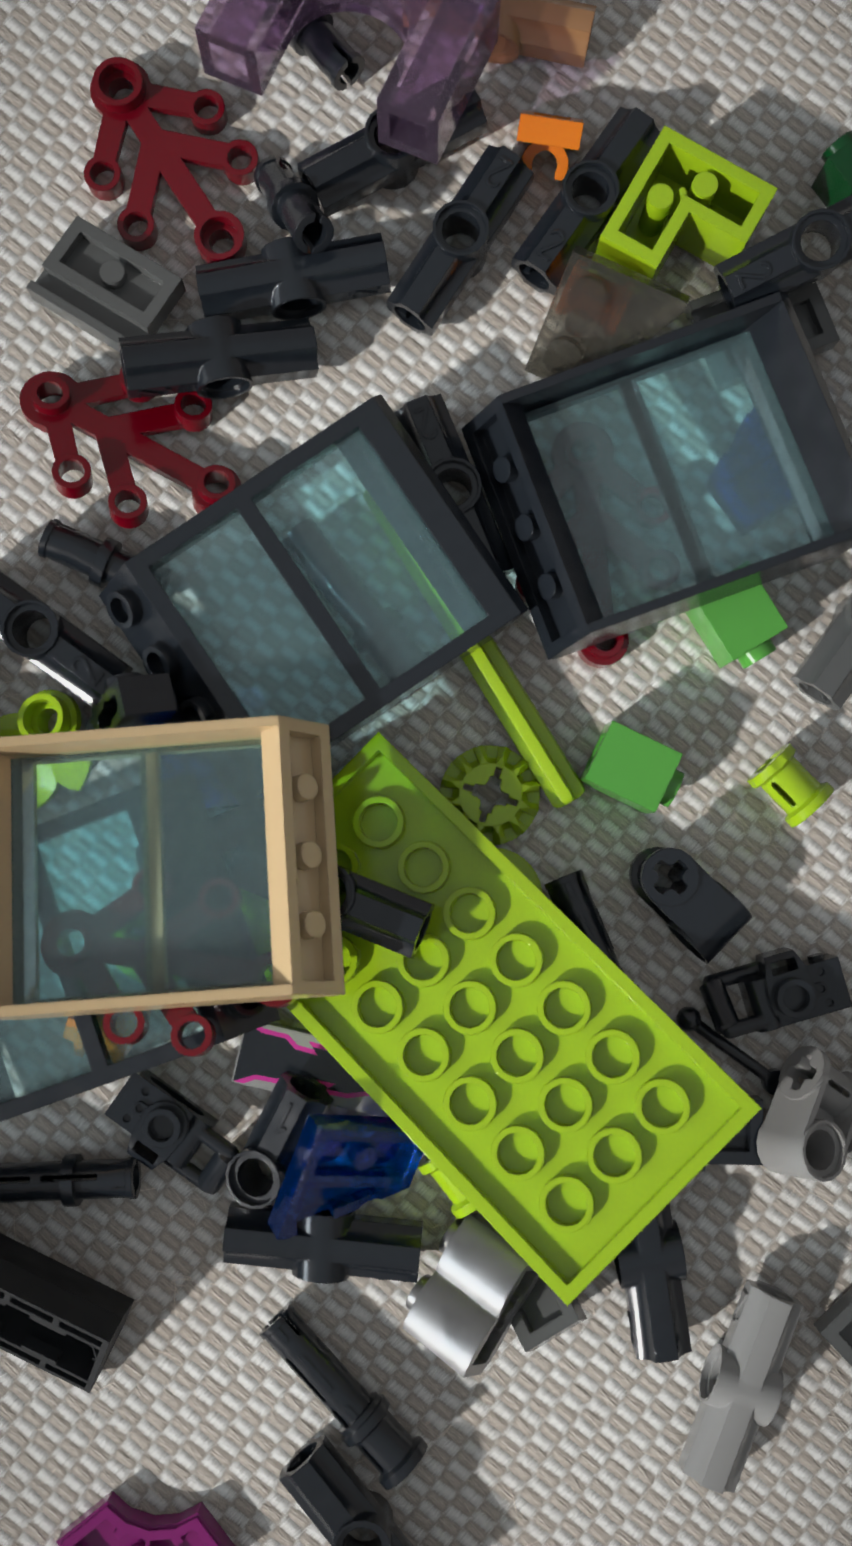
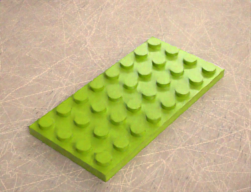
M378 732L332 779L337 865L434 904L430 924L423 942L413 959L341 930L345 995L297 999L286 1007L568 1306L762 1108ZM338 877L341 907L345 901L346 889L344 883ZM240 889L243 895L242 911L258 956L272 952L269 900ZM272 967L265 971L267 982H273Z

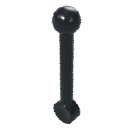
M687 1006L678 1011L676 1022L682 1030L695 1031L760 1078L765 1091L771 1095L775 1094L781 1070L776 1068L767 1069L721 1034H717L714 1029L701 1020V1015L696 1008Z

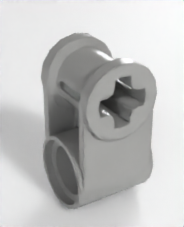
M806 1046L793 1052L785 1061L780 1071L776 1092L765 1121L758 1131L756 1141L757 1154L761 1163L769 1171L822 1182L831 1181L841 1173L846 1163L847 1150L852 1139V1073L848 1071L840 1072L831 1065L830 1059L825 1052L814 1046ZM799 1077L804 1079L802 1084L798 1080ZM843 1090L848 1093L847 1098L841 1094Z

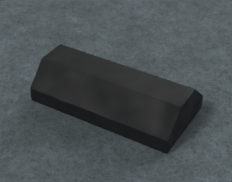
M0 1233V1349L90 1393L126 1322L134 1299Z

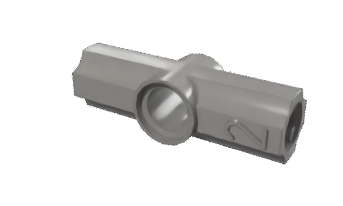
M746 1280L723 1344H715L708 1353L699 1382V1398L701 1403L678 1461L683 1473L692 1477L701 1486L723 1494V1492H735L759 1425L765 1427L775 1417L782 1398L784 1385L781 1366L804 1307L798 1299L760 1280Z

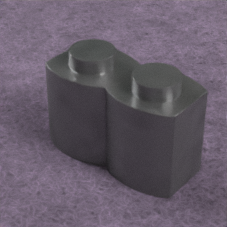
M471 1213L465 1219H456L444 1233L439 1244V1250L443 1254L437 1269L432 1276L430 1274L424 1275L412 1288L406 1300V1307L410 1311L403 1325L405 1331L463 1378L480 1375L504 1340L514 1316L528 1298L539 1277L481 1214Z

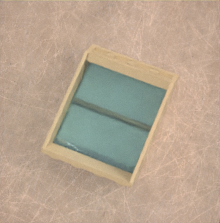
M273 715L0 737V1020L40 1019L345 995L328 724Z

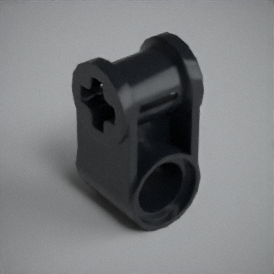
M670 847L647 848L637 854L630 865L629 879L635 893L666 923L665 925L671 933L706 964L752 918L751 913L739 899L722 884L714 880L683 850ZM656 864L673 866L667 874L673 882L670 888L654 887V884L659 879L658 873L654 870Z

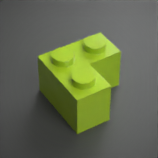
M664 125L600 235L592 268L622 283L626 282L629 278L638 282L635 292L646 297L675 245L712 266L744 251L778 188Z

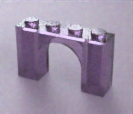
M209 0L195 26V33L205 74L262 96L292 38L309 22L321 16L337 12H358L381 20L398 34L404 45L377 97L378 141L438 165L498 41L501 0Z

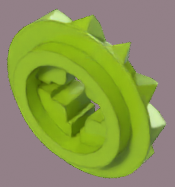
M479 745L467 750L454 759L442 778L440 792L494 845L510 842L522 835L531 825L539 811L540 784L529 769V762L507 747ZM495 769L501 770L498 778L501 780L499 789L502 793L507 794L509 799L517 801L516 805H495L491 813H487L485 821L481 822L479 821L482 812L479 810L481 800L473 796L471 791L463 789V785L466 784L472 787L475 784L485 786L489 778L494 776Z

